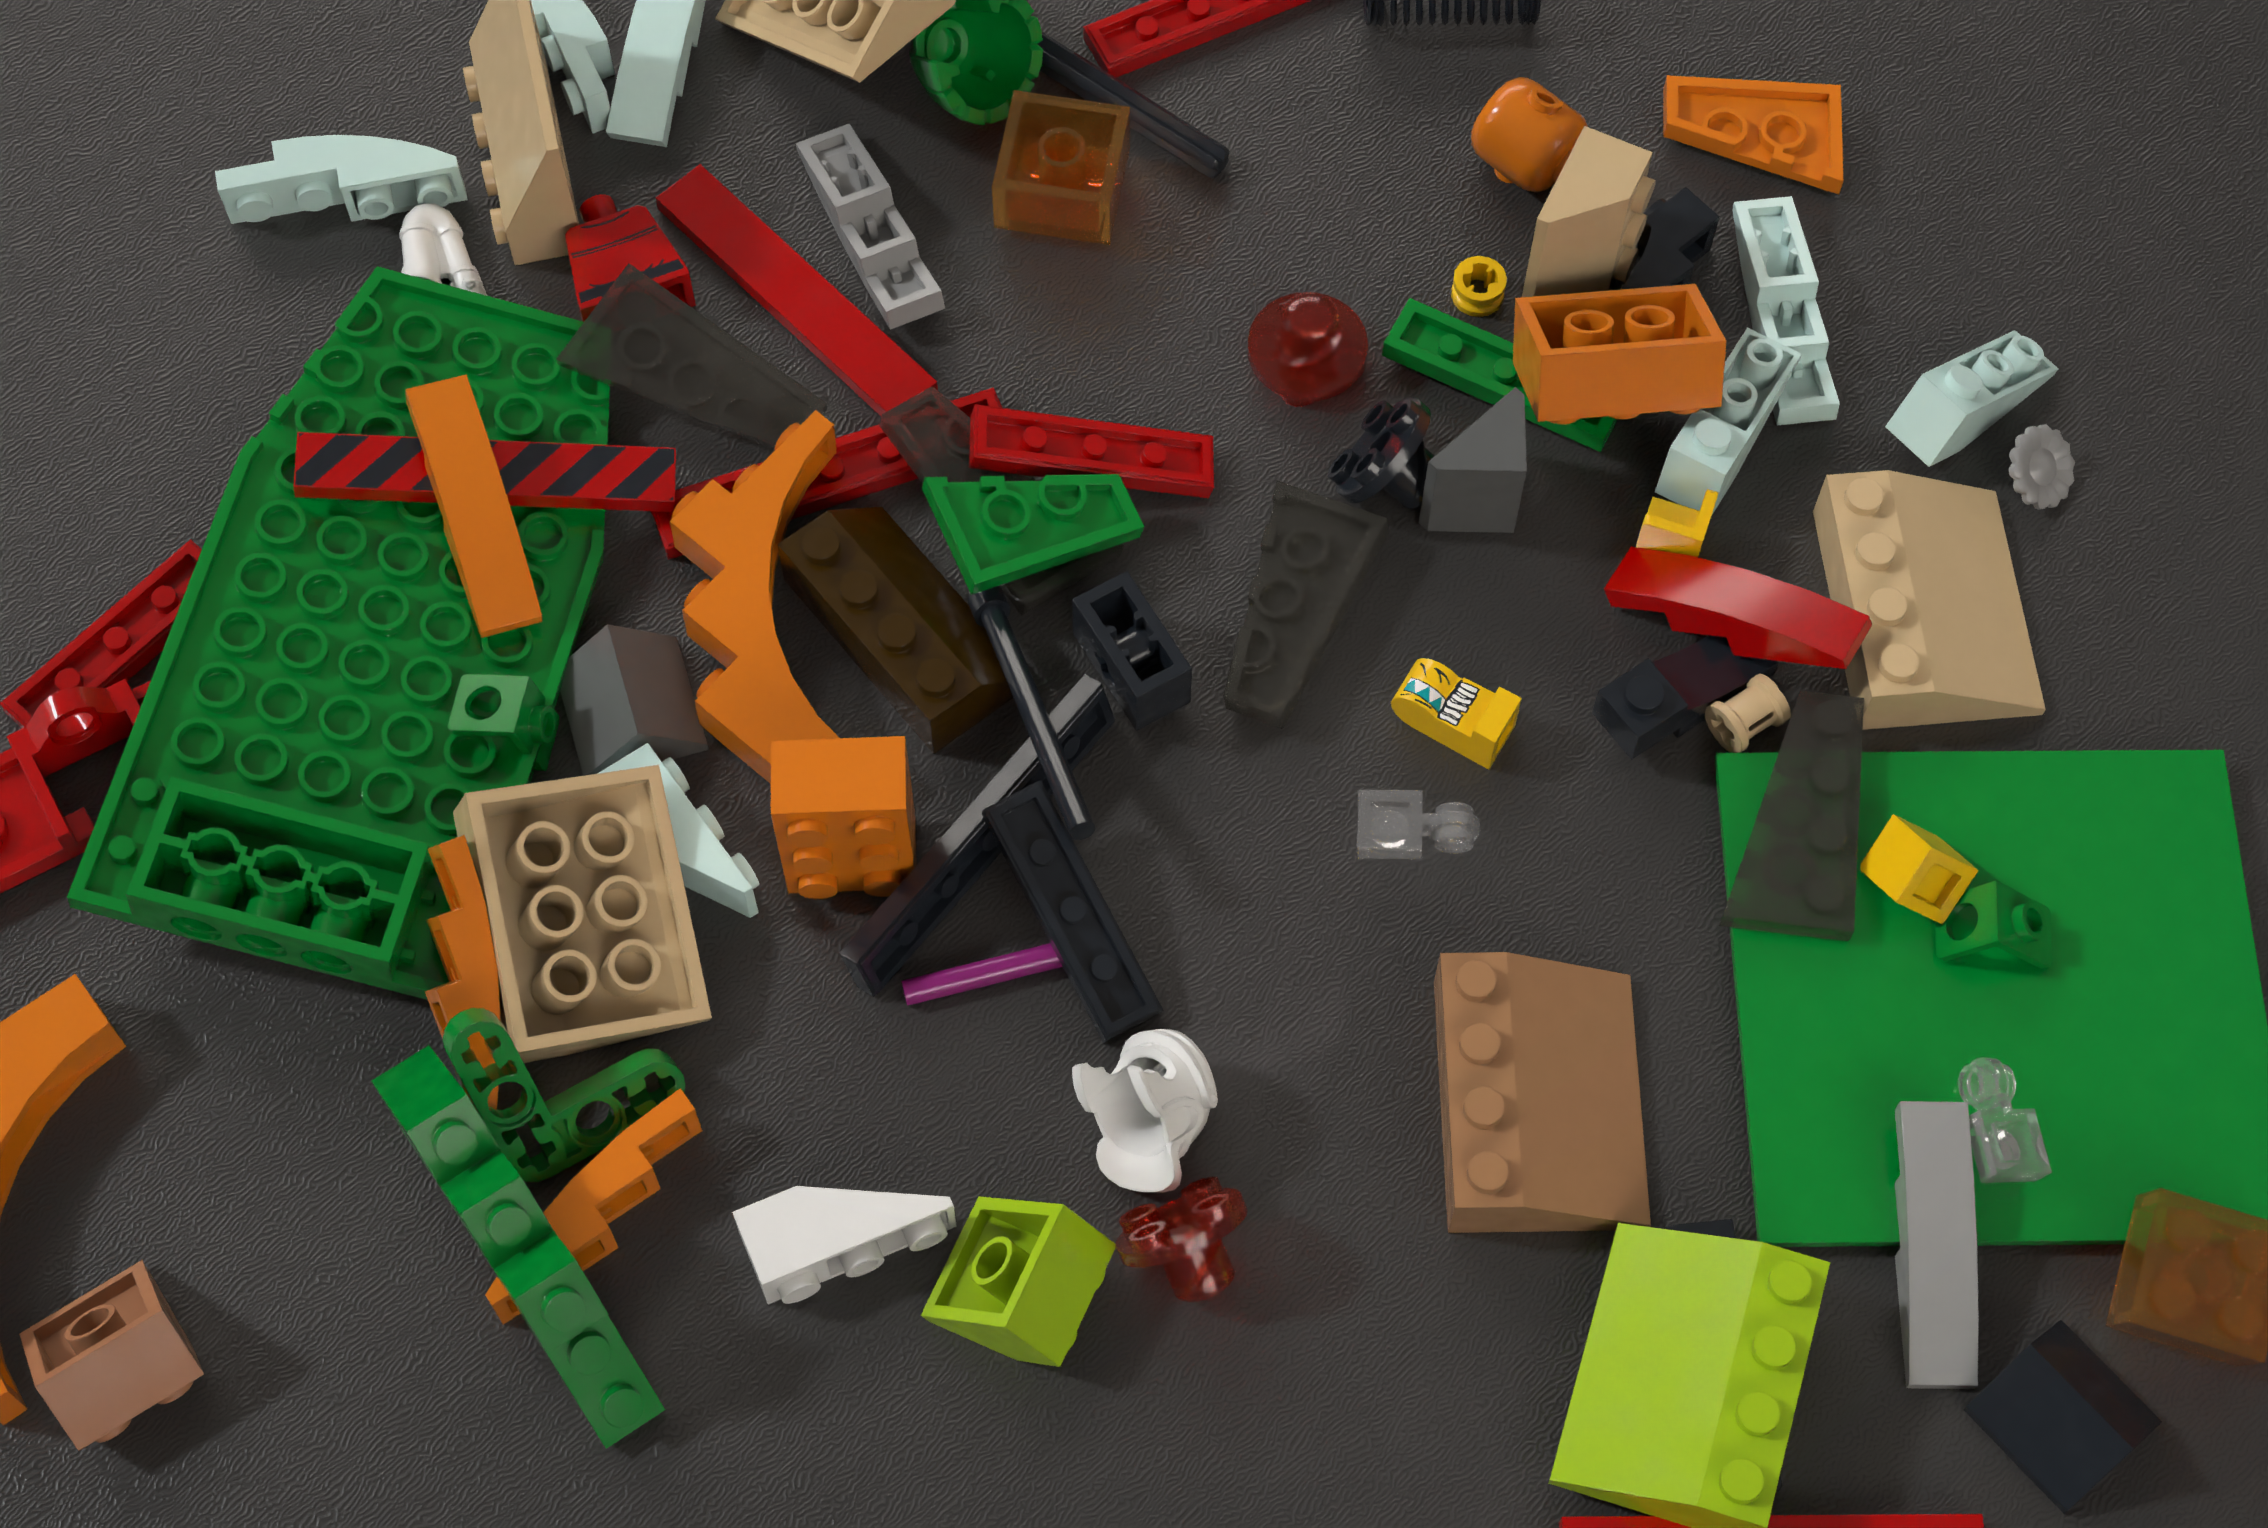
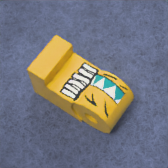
M1421 658L1416 660L1391 701V707L1395 714L1412 728L1489 770L1516 725L1522 698L1501 687L1494 693L1465 677L1463 679L1458 677L1450 668L1437 661Z

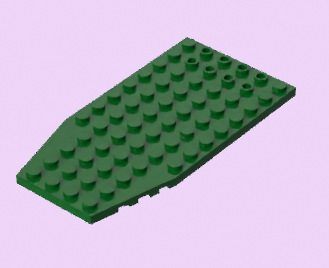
M377 266L335 322L336 330L321 350L316 348L304 364V373L289 394H282L270 410V419L256 438L251 436L239 452L69 890L67 900L70 908L428 1000L425 991L448 983L449 979L426 920L451 911L428 848L458 837L453 811L465 793L530 784L536 767V758L542 744L534 743L532 754H522L509 737L454 735L448 729V722L460 679L465 674L529 676L545 696L544 705L552 706L555 709L568 659L573 654L603 563L605 509L510 506L541 609L542 622L481 638L444 533V521L438 503L295 497L293 485L297 432L418 437L406 404L405 389L467 374L489 440L608 445L612 329ZM485 691L477 695L470 704L469 716L476 720L491 717L500 707L501 694L496 691ZM544 717L543 721L544 732L548 721L546 717Z

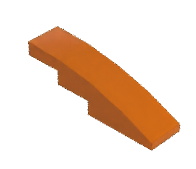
M467 374L405 389L406 404L424 452L425 468L443 517L444 533L481 638L542 622L541 609L522 543Z
M465 835L428 848L451 910L426 920L449 979L448 983L425 991L442 1039L444 1029L450 1019L459 1012L470 1008H484L493 1012L500 1020L498 969L486 902ZM476 1032L467 1038L470 1048L474 1051L483 1069L495 1063L481 1033ZM454 1068L460 1086L463 1088V1090L470 1098L466 1088L464 1087L458 1073ZM498 1086L491 1091L488 1097V1106L497 1110Z
M681 1088L623 1130L570 1180L543 1212L555 1233L578 1262L582 1271H585L619 1248L608 1224L661 1189L651 1165L702 1132L696 1110ZM496 1277L485 1296L504 1325L519 1315L520 1312L498 1277Z

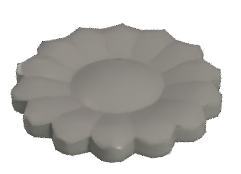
M2047 424L2039 425L2038 427H2027L2024 434L2016 437L2015 448L2011 449L2009 454L2012 462L2009 467V475L2014 479V491L2021 494L2022 501L2025 504H2033L2035 509L2057 507L2061 499L2068 497L2069 486L2075 481L2073 476L2075 460L2071 456L2070 444L2063 440L2059 430H2052Z

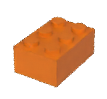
M1696 284L1515 298L1513 365L1538 422L1549 421L1554 424H1570L1581 418L1609 416L1615 419H1631L1642 413L1670 411L1675 414H1692L1703 408L1721 407L1727 341Z
M905 736L771 741V818L788 894L799 893L805 898L826 899L835 896L837 892L864 891L872 896L887 897L894 892L916 867V816Z

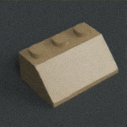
M1583 127L1537 218L1522 297L1609 291L1612 289L1616 279L1626 283L1639 253V249L1635 247L1647 220V215L1643 213L1649 203L1656 180L1647 177L1653 152L1589 127Z

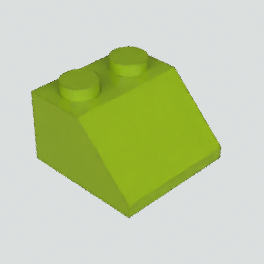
M978 1196L921 1316L937 1326L1014 1360L1060 1367L1067 1352L1076 1340L1080 1323L1095 1291L1104 1280L1107 1265L1117 1245L1064 1204Z

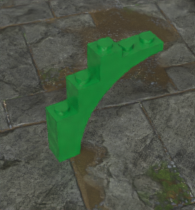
M430 1045L373 1079L371 1082L400 1129L484 1255L604 1447L607 1449L663 1412L665 1408L609 1318L607 1310L578 1262L551 1227L522 1177L497 1145L466 1092Z

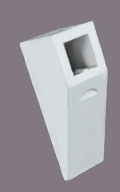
M805 1186L792 1187L732 1212L768 1304L780 1299L785 1304L802 1301L818 1292L821 1288V1282L846 1273L847 1277H858L867 1274L884 1263V1256L908 1246L911 1251H920L932 1247L946 1238L948 1235L947 1230L956 1227L954 1206L950 1197Z

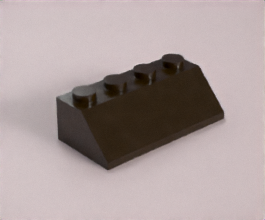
M883 507L828 510L778 544L785 582L933 754L1013 698L985 627H981L975 622L969 605Z

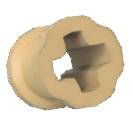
M1757 674L1750 679L1745 690L1725 703L1716 701L1706 708L1705 719L1710 731L1720 745L1730 753H1741L1747 749L1749 739L1770 725L1779 727L1791 717L1787 699L1775 682L1766 675Z

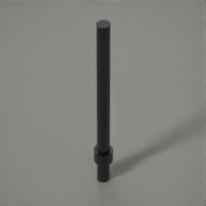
M996 586L973 595L970 593L967 601L972 615L979 626L985 627L1070 836L1075 840L1086 839L1094 833L1095 825L1008 620L1010 606L1003 589L1000 586Z

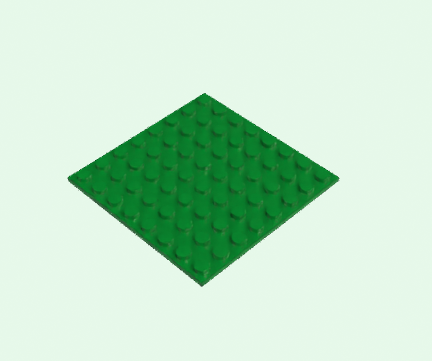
M2224 750L1716 753L1714 759L1757 1241L1777 1247L1900 1246L1895 1182L1900 1176L1895 1109L1900 1101L1968 1102L1974 1172L1977 1246L2268 1243V1025ZM1894 814L1937 835L1979 870L1966 890L1992 881H1998L2047 906L2051 913L2052 966L2040 969L1998 947L1989 948L1950 961H1943L1937 958L1935 921L1896 903L1860 870L1863 859L1892 815ZM1974 906L1965 907L1956 915L1952 925V933L1956 940L1967 938L1976 928L1978 913Z

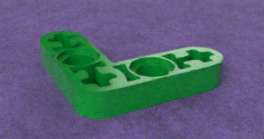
M470 1008L461 1011L450 1019L444 1029L443 1044L448 1057L497 1145L525 1182H539L548 1179L605 1148L623 1130L680 1088L683 1092L685 1091L684 1075L672 1058L664 1051L647 1048L631 1054L544 1102L512 1039L493 1012L484 1008ZM476 1032H480L484 1037L485 1045L495 1063L486 1066L484 1069L474 1051L470 1048V1043L467 1039ZM655 1072L658 1076L660 1087L649 1093L645 1088L646 1082L644 1077ZM516 1082L522 1085L521 1097L512 1107L504 1110H495L488 1106V1097L491 1091L499 1084ZM620 1088L623 1089L624 1095L631 1104L625 1109L614 1091ZM593 1101H603L609 1104L608 1115L600 1125L591 1129L576 1126L577 1114L586 1104ZM525 1123L528 1124L536 1140L539 1142L542 1151L532 1158L526 1153L525 1146L515 1130Z

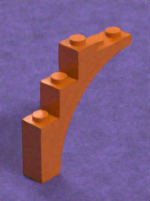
M817 410L802 424L798 422L791 424L777 440L775 451L760 466L753 464L741 473L733 486L732 493L712 479L699 493L696 491L688 493L675 507L672 520L670 521L675 548L713 579L712 581L704 579L691 590L684 602L682 613L687 636L727 668L725 671L722 668L714 670L700 685L696 694L697 699L695 700L699 724L770 784L771 741L839 738L817 715L792 677L776 635L773 619L775 568L779 558L778 544L784 540L787 526L807 488L837 452L834 424Z
M76 974L0 1022V1219L19 1167L49 1118L88 1076L126 1047ZM0 1343V1423L4 1426L26 1411L27 1407L5 1364Z

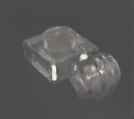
M1358 790L1357 859H1422V836H1430L1435 841V847L1442 852L1451 854L1468 852L1474 847V841L1480 837V819L1474 815V809L1470 805L1460 802L1441 804L1435 809V813H1422L1423 790Z
M1992 1057L1976 1058L1969 1065L1964 1066L1959 1074L1958 1090L1962 1100L1978 1110L1969 1116L1971 1146L1981 1183L2034 1182L2052 1173L2035 1109L2012 1108L2011 1100L2016 1091V1079L2011 1068Z

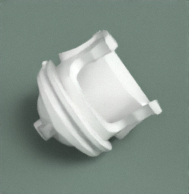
M1172 1029L1145 1030L1132 1035L1125 1042L1120 1054V1060L1111 1074L1107 1073L1104 1067L1093 1068L1088 1063H1082L1072 1067V1078L1079 1102L1086 1112L1094 1113L1103 1138L1097 1144L1096 1159L1100 1170L1109 1180L1120 1187L1139 1192L1164 1193L1172 1191L1180 1185L1182 1172L1179 1159L1185 1155L1190 1144L1203 1130L1210 1108L1217 1106L1218 1098L1210 1066L1204 1054L1190 1038Z

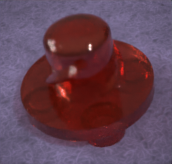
M1300 292L1282 296L1265 306L1255 317L1248 336V359L1253 372L1268 389L1280 395L1283 401L1294 407H1303L1312 401L1326 400L1341 394L1351 387L1365 370L1368 351L1365 327L1358 315L1349 306L1331 296L1318 292Z
M1216 1176L1202 1178L1190 1183L1181 1190L1182 1197L1158 1208L1153 1203L1144 1204L1129 1210L1119 1218V1224L1123 1232L1117 1238L1115 1247L1122 1263L1135 1268L1162 1264L1176 1298L1183 1302H1199L1212 1298L1224 1291L1235 1277V1270L1222 1238L1232 1232L1245 1219L1248 1208L1241 1192L1233 1188H1222Z

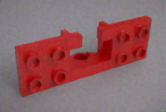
M124 679L107 688L77 686L60 690L47 697L39 705L26 727L6 736L12 748L0 753V894L85 852L95 826L90 815L83 807L64 817L44 777L130 736L151 681L134 689H131L127 680Z

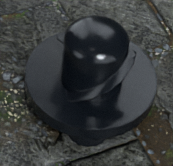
M1409 397L1392 406L1386 400H1382L1367 413L1361 424V428L1365 432L1352 449L1345 450L1334 460L1327 473L1328 478L1336 484L1338 494L1349 503L1355 504L1365 501L1383 488L1406 508L1413 509L1421 506L1428 462L1435 456L1424 446L1423 438L1430 423L1431 411L1422 401L1416 397Z

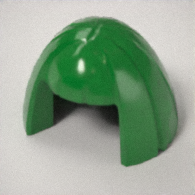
M956 0L949 10L911 40L909 57L913 70L928 95L945 111L968 123L984 125L985 123L992 124L1011 115L1012 109L1019 108V101L1025 100L1035 85L1031 79L1038 78L1041 69L1043 49L1038 43L1043 38L1038 18L1031 16L1034 10L1027 0Z

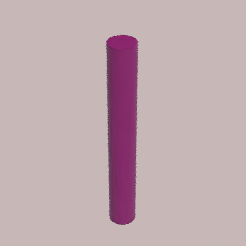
M1048 943L902 980L901 984L906 1004L909 1006L1063 966L1051 944Z

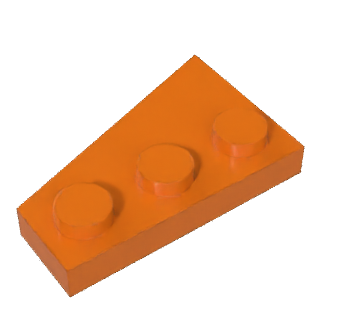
M1666 76L1663 89V137L1838 195L1840 194L1844 181L1841 85Z

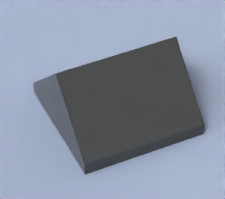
M1516 387L1428 462L1419 524L1425 530L1514 533L1527 473L1525 395Z
M607 624L569 657L561 687V695L583 776L601 772L646 743L651 746L661 762L668 757L677 759L709 750L703 727L699 724L695 699L677 637Z

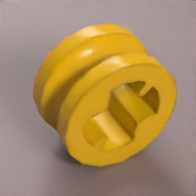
M1484 256L1469 257L1459 263L1454 272L1451 292L1454 305L1461 312L1475 317L1488 316L1497 311L1503 303L1504 291L1506 289L1507 276L1504 268L1497 261ZM1483 280V287L1487 288V292H1473L1474 285H1471V281Z

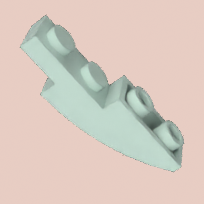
M531 0L548 64L553 72L562 69L567 80L561 82V87L572 114L576 115L583 112L592 133L606 129L610 104L602 79L615 75L608 40L596 18L583 0Z
M324 135L271 141L274 155L273 161L215 171L217 190L231 224L246 221L261 222L273 216L300 211H320L329 206L343 203L346 205L351 222L363 219L377 220L388 217L391 214L411 211L415 206L424 203H435L444 207L449 203L468 200L456 156L428 146L373 136Z

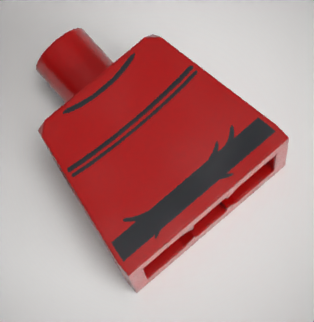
M604 194L592 196L581 204L579 212L584 224L569 228L565 233L578 306L583 322L612 329V334L696 306L687 266L646 207L637 205L618 212L613 199Z

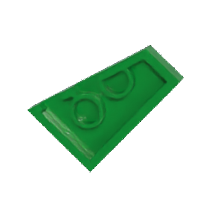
M1119 474L1045 475L1042 481H1005L1004 476H981L979 482H948L947 477H925L922 485L925 497L971 595L1140 538L1144 529L1140 516Z

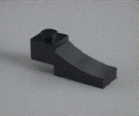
M1685 187L1668 201L1663 198L1657 200L1644 213L1647 215V220L1637 245V249H1639L1638 255L1641 257V260L1620 290L1690 284L1694 269L1693 263L1711 250L1720 216Z
M1709 635L1662 659L1651 662L1647 658L1600 689L1597 693L1592 714L1632 760L1668 735L1673 733L1678 738L1704 721L1707 706L1716 701L1725 703L1745 690L1747 683L1757 674H1763L1767 677L1775 674L1779 662L1735 656L1732 653L1727 637Z

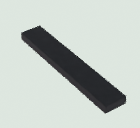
M1086 674L1049 714L1071 770L1078 765L1115 722V717L1102 683ZM1030 737L839 953L856 986L872 997L876 994L878 995L1001 853L981 814L983 809L1040 780L1049 797L1053 793Z

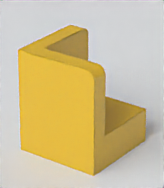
M1707 489L1700 511L1652 497L1648 512L1641 526L1636 548L1698 557L1719 492Z
M1894 814L1860 865V870L1896 903L1942 925L1979 871L1943 839Z

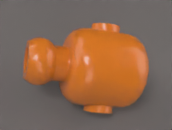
M1518 77L1502 85L1488 100L1474 122L1471 131V142L1475 153L1494 168L1496 176L1501 181L1514 183L1527 191L1541 192L1555 184L1583 127H1587V123L1580 113L1541 84L1529 78Z

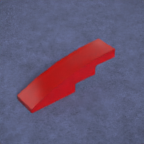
M1632 546L1604 587L1611 607L1665 613L1672 631L1727 637L1732 653L1735 656L1847 669L1872 627L1869 615L1810 590L1747 569L1715 561Z

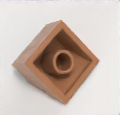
M143 1260L19 1334L35 1388L78 1451L93 1442L101 1443L116 1437L128 1427L132 1418L156 1403L167 1404L178 1399L190 1389L194 1380L204 1375L193 1346Z

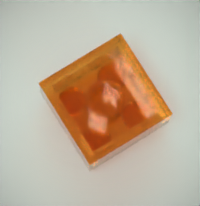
M1014 90L992 184L994 228L1110 245L1130 152V107Z
M2163 1188L2136 1195L2105 1326L2235 1366L2265 1363L2268 1351V1220Z

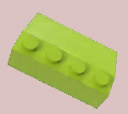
M1618 1223L1548 1484L1691 1528H1767L1830 1262L1759 1241Z

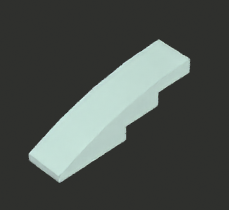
M636 0L617 74L606 133L610 138L667 147L676 96L682 97L691 46L697 47L706 0Z
M1789 196L1734 202L1732 211L1752 328L1754 331L1802 354L1773 408L1776 424L1787 425L1836 420L1840 403L1826 361L1829 340L1815 299L1819 280L1793 198Z

